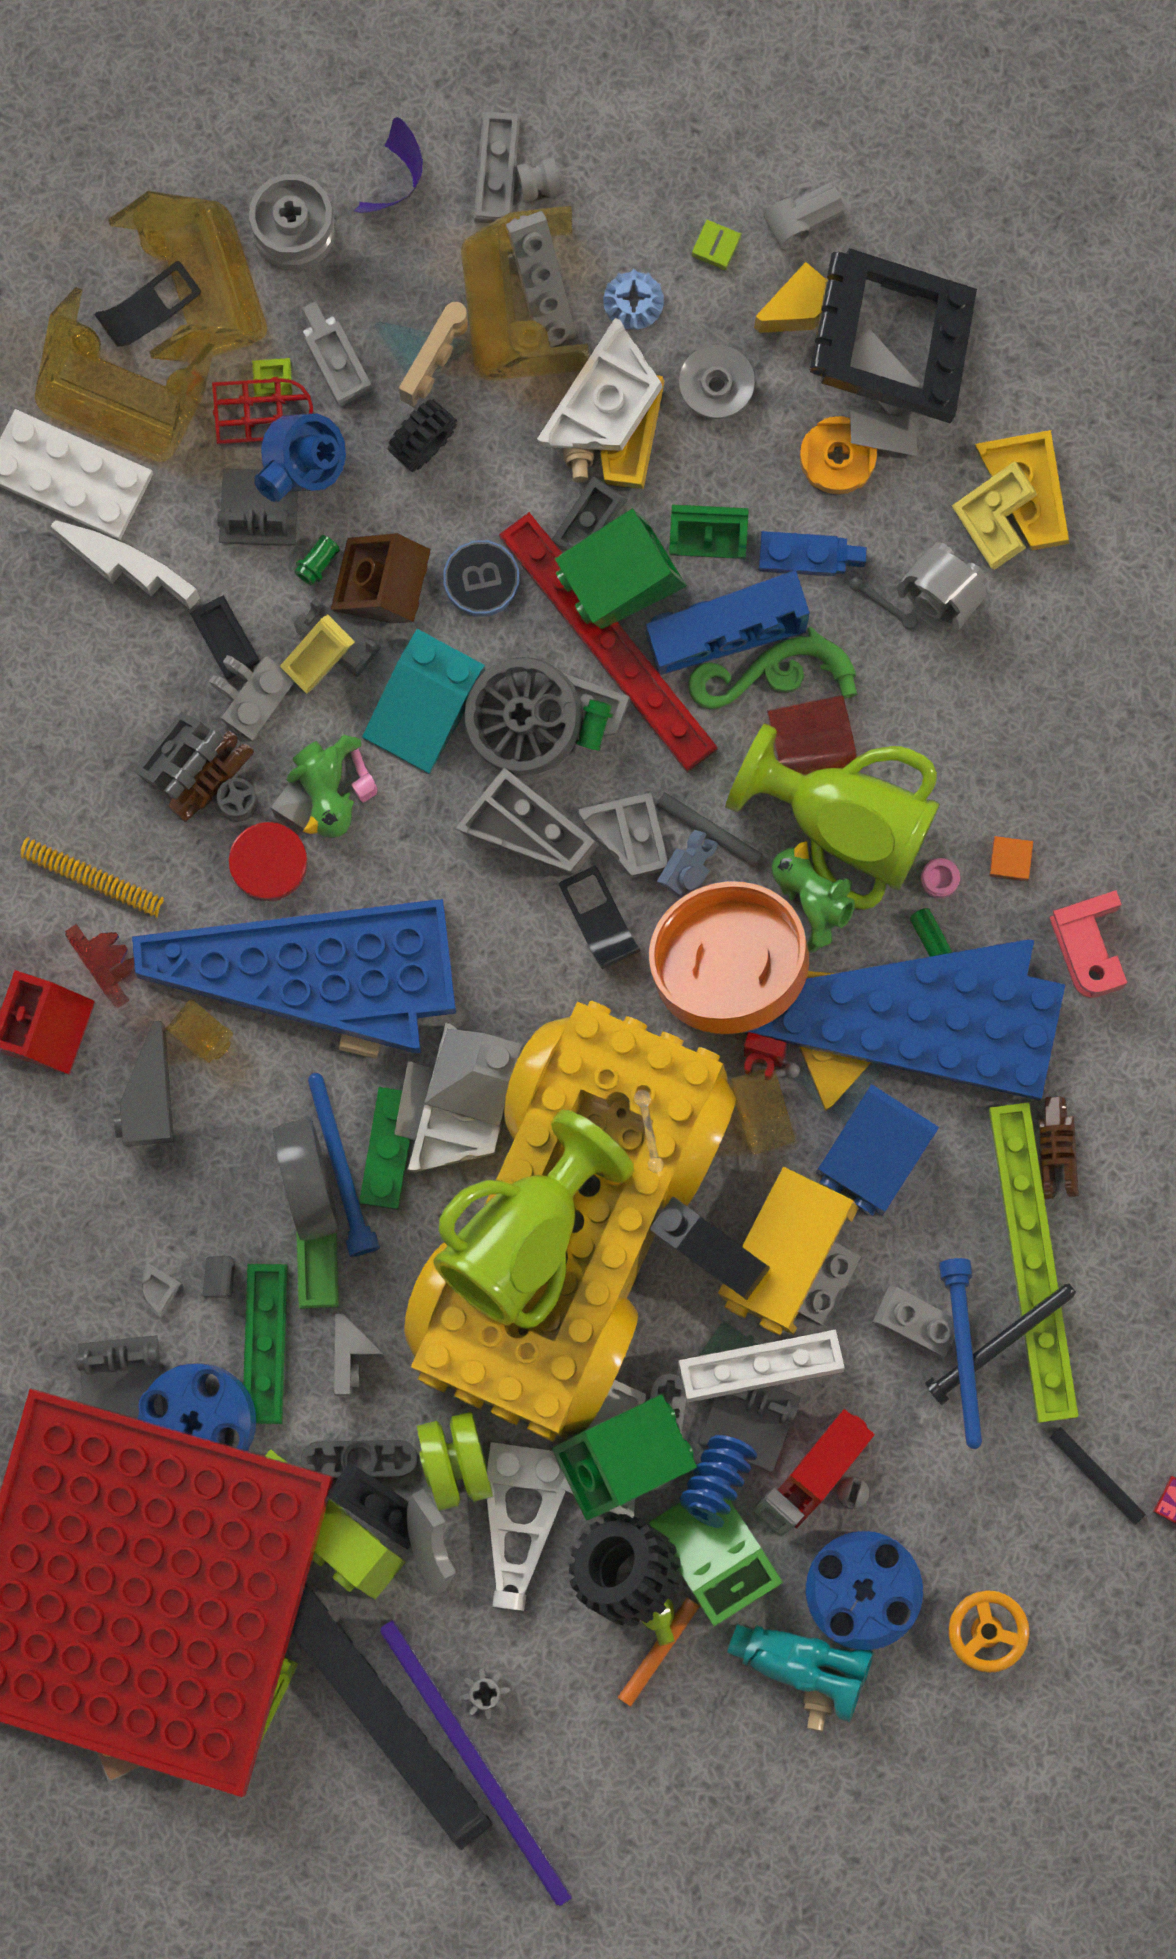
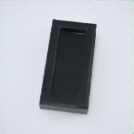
M224 595L190 612L194 623L226 680L236 676L223 663L227 655L232 656L247 668H251L260 662Z

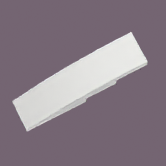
M57 520L52 523L51 528L55 536L112 584L123 573L150 596L162 586L189 609L200 599L195 587L165 565L137 549L93 530Z

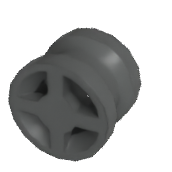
M229 779L218 789L217 802L220 810L231 821H246L256 812L258 806L257 795L251 784L244 779Z

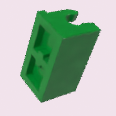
M672 504L669 555L745 559L749 508Z

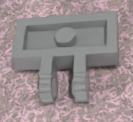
M227 655L223 661L224 665L229 671L242 678L245 683L237 691L224 678L213 674L208 682L231 700L219 719L248 740L253 741L294 681L277 663L267 656H263L253 672H251L245 665L232 656Z

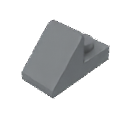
M335 1314L334 1395L352 1396V1387H360V1363H353V1356L385 1355L344 1314Z

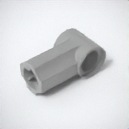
M828 183L796 200L786 198L773 204L765 211L763 216L781 248L787 249L789 248V243L797 239L805 240L812 230L844 215L845 208L837 189Z

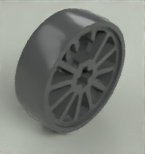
M530 657L507 659L487 669L472 686L465 706L466 731L477 753L492 766L500 770L506 768L509 772L516 775L538 774L558 765L574 748L582 728V705L573 683L553 665ZM527 671L524 696L521 697L513 674ZM536 673L546 675L548 681L535 698L532 699ZM504 677H506L513 695V699L510 701L494 689V685ZM556 684L562 691L560 696L549 694ZM488 693H491L506 705L504 711L482 708ZM550 702L559 703L561 707L560 717L554 722H546L543 716L544 709L546 708L545 705ZM522 707L532 713L531 717L525 719V725L515 720V715L521 714ZM481 716L503 717L504 722L482 730ZM565 727L559 740L548 732V730L556 731ZM509 728V731L497 747L492 749L487 743L486 738ZM538 731L554 743V747L545 755L536 736ZM518 734L515 758L506 760L501 757V754ZM529 736L536 757L533 760L523 762L526 737Z
M299 1119L274 1127L273 1136L278 1162L300 1240H314L338 1232L339 1224L336 1208L312 1119Z

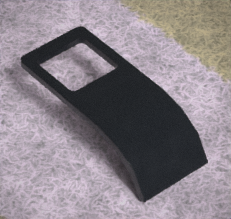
M176 261L125 301L108 310L98 311L94 315L117 347L127 346L167 321L201 294V289L180 261ZM178 271L192 292L174 307L168 309L154 290V287L171 273Z
M592 866L559 883V887L601 969L641 951L630 934L596 866ZM591 875H595L607 901L580 914L567 888Z

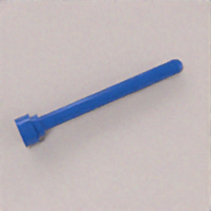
M312 1073L308 1078V1083L350 1227V1231L347 1232L349 1239L345 1241L349 1256L357 1257L380 1249L376 1232H371L370 1226L365 1225L323 1076L319 1073Z
M954 1258L939 1263L941 1281L945 1282V1287L950 1289L966 1444L971 1449H977L982 1444L966 1296V1287L969 1286V1279L972 1278V1268L969 1259Z

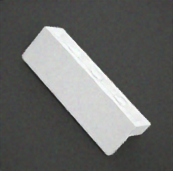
M836 1330L679 1360L677 1372L678 1376L682 1379L685 1398L688 1403L844 1372L845 1367Z

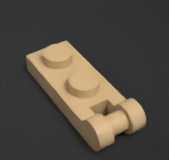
M451 302L445 307L399 386L400 400L414 407L419 397L423 399L427 397L434 384L435 379L432 377L438 365L443 367L452 353L453 346L450 345L454 337L461 336L467 331V310L462 303Z

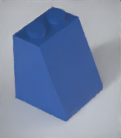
M871 1084L817 1169L816 1174L822 1177L819 1183L839 1194L843 1190L854 1197L857 1207L865 1214L873 1217L875 1212L883 1216L939 1127Z

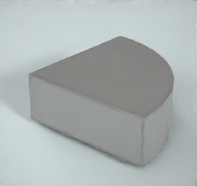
M147 1263L142 1276L143 1294L149 1308L162 1318L182 1283Z

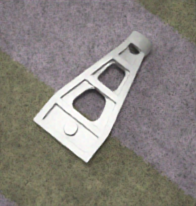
M491 1442L487 1476L491 1483L494 1497L487 1498L496 1581L492 1607L524 1611L526 1590L565 1495V1490L560 1488L565 1475L553 1451ZM510 1488L537 1490L541 1494V1506L536 1518L531 1523L517 1524L512 1522L507 1516L505 1495ZM510 1531L526 1533L531 1536L532 1541L529 1553L523 1564H510L505 1560L504 1540L505 1535ZM507 1585H514L518 1588L519 1593L506 1592L503 1589Z

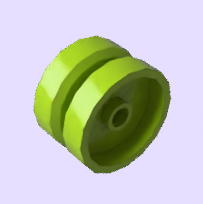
M472 1411L452 1416L450 1420L452 1443L447 1444L443 1427L437 1421L417 1426L422 1450L419 1451L427 1485L432 1489L438 1511L459 1506L461 1497L457 1480L463 1479L467 1495L473 1502L494 1497L491 1483L488 1480L487 1466Z

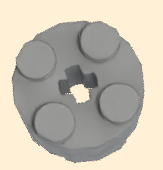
M936 542L932 548H927L900 581L897 591L900 598H904L907 595L912 603L916 605L911 612L934 629L943 632L946 627H950L953 634H957L987 595L983 584L986 574L974 563L965 564L954 555V552L946 544Z

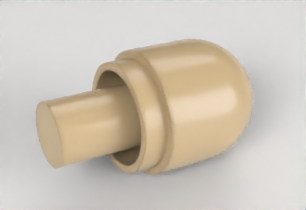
M563 448L564 461L568 468H572L573 481L577 483L586 482L588 480L587 467H590L594 460V449Z
M805 1691L804 1710L810 1711L807 1729L823 1732L825 1716L832 1715L833 1709H835L834 1701L820 1692Z

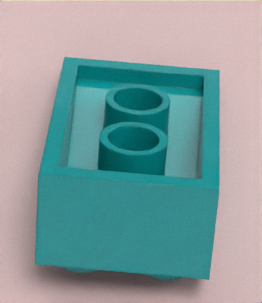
M416 629L392 672L362 738L430 774L463 717L469 692L476 680L485 672V665L425 632Z

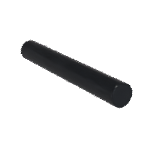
M1061 1427L1049 1437L1134 1525L1146 1515Z

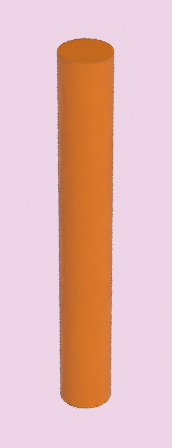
M688 1597L685 1599L674 1615L670 1625L675 1641L663 1646H659L658 1640L655 1642L619 1694L618 1698L630 1707L699 1609L700 1606Z

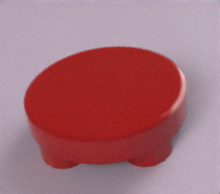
M263 822L252 825L241 832L232 844L229 853L231 875L237 886L252 898L263 901H278L293 893L300 886L306 875L308 857L305 847L298 835L282 824Z

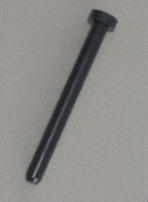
M1070 1283L1062 1285L974 1352V1371L979 1370L1075 1296L1076 1291ZM958 1365L938 1381L932 1377L925 1382L926 1387L940 1405L949 1400L946 1394L960 1384Z

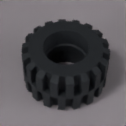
M619 1514L618 1518L613 1515L604 1517L603 1524L597 1521L590 1526L591 1532L588 1535L585 1533L581 1535L578 1539L582 1542L578 1549L574 1548L571 1554L575 1558V1562L569 1564V1573L575 1577L570 1581L572 1589L578 1592L576 1594L577 1599L585 1604L587 1608L622 1626L624 1623L629 1626H638L640 1620L645 1623L653 1620V1613L658 1612L661 1614L666 1609L664 1605L666 1600H673L676 1592L672 1591L673 1586L680 1583L681 1576L676 1573V1570L681 1568V1562L678 1557L674 1556L678 1552L675 1545L669 1542V1538L644 1521L636 1517L632 1518L627 1514ZM634 1555V1566L630 1575L625 1581L616 1586V1575L619 1567L628 1557Z

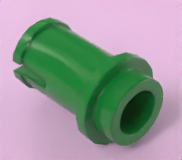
M320 535L318 541L305 558L297 560V568L294 573L308 585H313L315 581L320 582L323 579L322 572L335 555L340 552V547L329 537Z
M593 699L589 700L588 706L584 705L583 710L586 711L579 739L576 742L577 745L600 751L608 718H613V713H610L612 705Z

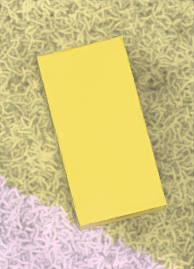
M327 614L307 634L280 667L307 694L314 689L355 641Z

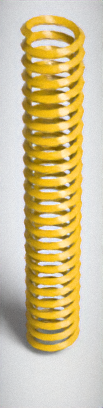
M29 837L25 838L20 852L22 859L32 860L33 864L37 863L39 867L43 865L44 869L49 868L50 872L54 870L55 874L60 873L61 877L66 876L67 879L71 878L72 881H77L78 884L88 885L89 889L99 890L100 894L110 895L111 899L116 898V901L121 900L122 904L127 903L128 906L132 905L134 909L143 910L145 914L149 913L150 916L155 915V918L158 917L160 906L164 901V898L160 897L153 912L154 904L158 900V894L154 895L150 908L147 909L153 893L152 891L148 893L144 906H142L147 890L145 889L141 893L142 889L140 886L134 894L133 901L130 902L132 893L136 889L135 884L130 888V882L125 884L124 879L119 882V877H116L113 881V874L108 877V873L104 872L102 875V869L98 870L96 874L97 868L93 867L91 870V864L85 868V862H82L80 865V860L78 859L74 863V856L69 859L68 854L63 858V852L58 854L57 849L52 852V847L47 849L46 844L41 847L40 842L35 845V839L31 840L24 855L25 847L30 840ZM34 847L32 856L30 857L31 849ZM40 849L38 858L35 860L36 853ZM46 851L44 859L41 862L42 854ZM51 854L49 864L46 865L47 858ZM55 857H57V858H56V861H55V864H54V866L52 867L53 860H54ZM63 858L60 869H58L59 861ZM66 862H68L65 872H63L64 865ZM74 863L71 874H69L70 867ZM79 867L77 876L74 877L76 868ZM85 869L83 877L80 879L81 872ZM88 872H90L88 881L85 882V881H86V876H87ZM96 874L95 879H94V882H93V884L91 885V881H92L93 875ZM102 875L99 886L97 887L98 879ZM107 879L105 888L102 890L104 880ZM113 881L111 889L108 892L109 885ZM119 882L116 893L113 895L115 886ZM124 886L122 895L119 897L120 890ZM130 888L128 896L125 899L126 892ZM141 893L138 904H136L137 897Z

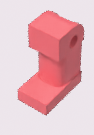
M1116 890L1053 911L1054 916L1049 917L1073 985L1085 997H1100L1121 990L1127 984L1118 956L1109 958L1095 918L1116 912L1122 904ZM1089 971L1096 972L1100 980H1093L1089 976Z

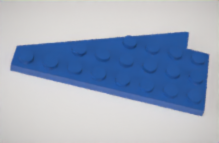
M443 899L132 936L135 974L138 979L415 1054L421 1053L417 1018L456 1014Z
M1027 939L807 978L799 996L783 1014L766 1025L741 1033L748 1034V1032H752L796 1046L1040 1101L1046 1081L1065 984L1027 976L1034 940Z

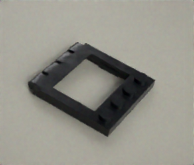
M851 248L848 249L846 254L833 252L829 263L828 281L826 282L823 295L822 313L819 316L815 338L816 345L813 348L810 372L822 377L821 384L951 423L957 411L977 289ZM866 280L881 284L880 287L915 298L920 296L937 302L922 389L850 366Z

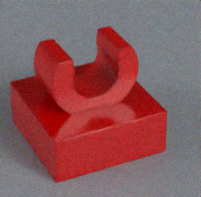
M748 1032L744 1044V1057H746L744 1063L745 1074L750 1075L752 1066L760 1062L767 1067L765 1080L769 1081L774 1075V1066L782 1067L786 1055V1042Z

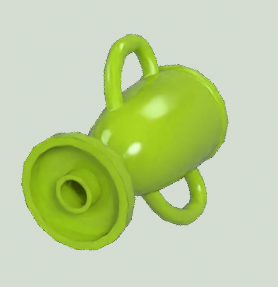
M764 723L740 767L728 795L725 808L738 812L753 795L758 793L769 794L791 804L798 825L811 839L813 867L820 877L833 883L837 882L826 864L824 858L825 850L843 862L875 878L874 887L870 893L860 895L850 891L847 897L855 901L854 909L866 910L875 907L882 900L887 884L892 889L900 890L940 806L939 802L927 799L937 781V771L934 764L925 755L903 746H888L871 749L863 753L843 769L825 768L803 775L784 766L776 759L774 743L777 729ZM899 761L919 770L923 780L918 791L913 793L893 783L859 771L876 762Z
M565 1109L560 1110L551 1121L553 1133L565 1147L561 1159L547 1176H530L513 1184L503 1181L486 1180L470 1185L461 1190L451 1200L439 1219V1233L441 1239L448 1246L435 1257L433 1262L436 1270L444 1281L470 1305L489 1318L505 1325L514 1322L517 1326L525 1329L535 1327L544 1321L557 1304L566 1275L565 1253L575 1221V1207L572 1197L590 1176L597 1174L609 1181L623 1183L635 1171L631 1159L614 1139L585 1117ZM497 1194L456 1234L454 1230L455 1223L472 1202L487 1195ZM548 1281L545 1293L533 1309L528 1313L522 1312V1309L538 1288Z

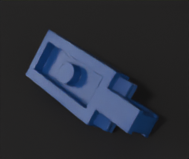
M762 531L759 571L788 573L796 570L797 574L822 576L845 574L846 566L865 567L867 547L847 545V539L838 538V536Z

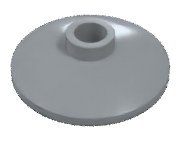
M709 345L696 350L685 360L679 375V389L684 402L695 413L711 419H724L739 413L751 400L755 388V375L748 359L738 350L725 345ZM714 380H719L723 383L724 388L721 391L715 392L710 389L709 384Z

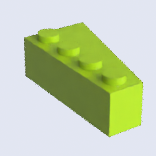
M271 1449L265 1455L266 1457L288 1463ZM329 1498L312 1560L320 1567L325 1562L331 1565L336 1570L332 1577L349 1592L356 1587L376 1600L406 1563L400 1556L381 1544V1540L359 1522L353 1520L349 1513Z

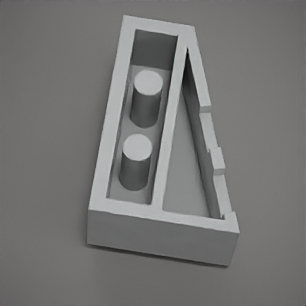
M506 768L502 769L455 828L465 834L575 875L600 845Z

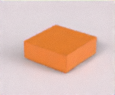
M995 836L993 839L989 876L1028 881L1033 841Z

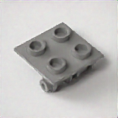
M834 1241L798 1312L827 1327L861 1256Z

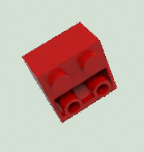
M14 970L0 1009V1053L70 1075L96 1002L53 982Z

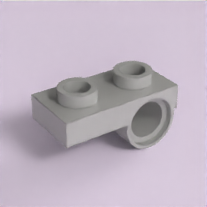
M896 1286L888 1287L872 1321L876 1326L881 1328L883 1325L895 1331V1335L906 1338L941 1357H946L955 1337L953 1316Z

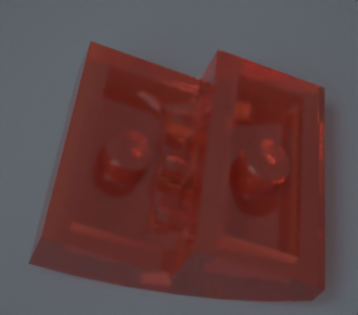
M843 695L767 710L769 725L777 729L774 743L777 760L784 766L807 775L825 768L843 769L857 757Z

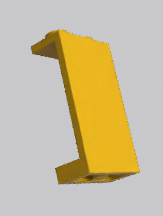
M783 1167L742 1245L743 1248L768 1265L770 1269L747 1300L723 1283L718 1294L723 1300L727 1301L724 1308L743 1318H746L747 1314L750 1313L762 1319L759 1325L779 1336L783 1330L794 1335L797 1327L793 1321L845 1220L852 1222L859 1209L854 1200Z

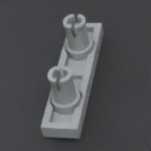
M539 211L529 216H520L518 220L514 218L510 223L506 224L535 336L540 349L545 350L577 338L545 215L542 211Z

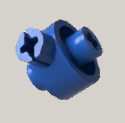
M318 413L283 415L272 422L264 434L261 446L264 468L255 475L254 484L257 490L272 502H279L289 491L326 489L336 482L343 471L346 459L345 441L340 429L330 418Z

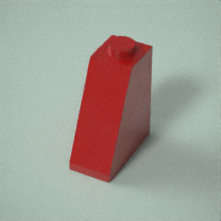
M845 1409L834 1419L777 1489L804 1514L802 1519L794 1526L796 1529L824 1500L875 1436L860 1417L850 1414Z

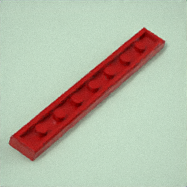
M530 512L499 534V538L621 691L630 697L629 701L687 773L718 750L716 744L618 622L603 629H600L593 622L585 623L575 607V604L580 602L573 589L567 592L556 575L560 567L555 558L561 555L562 552Z

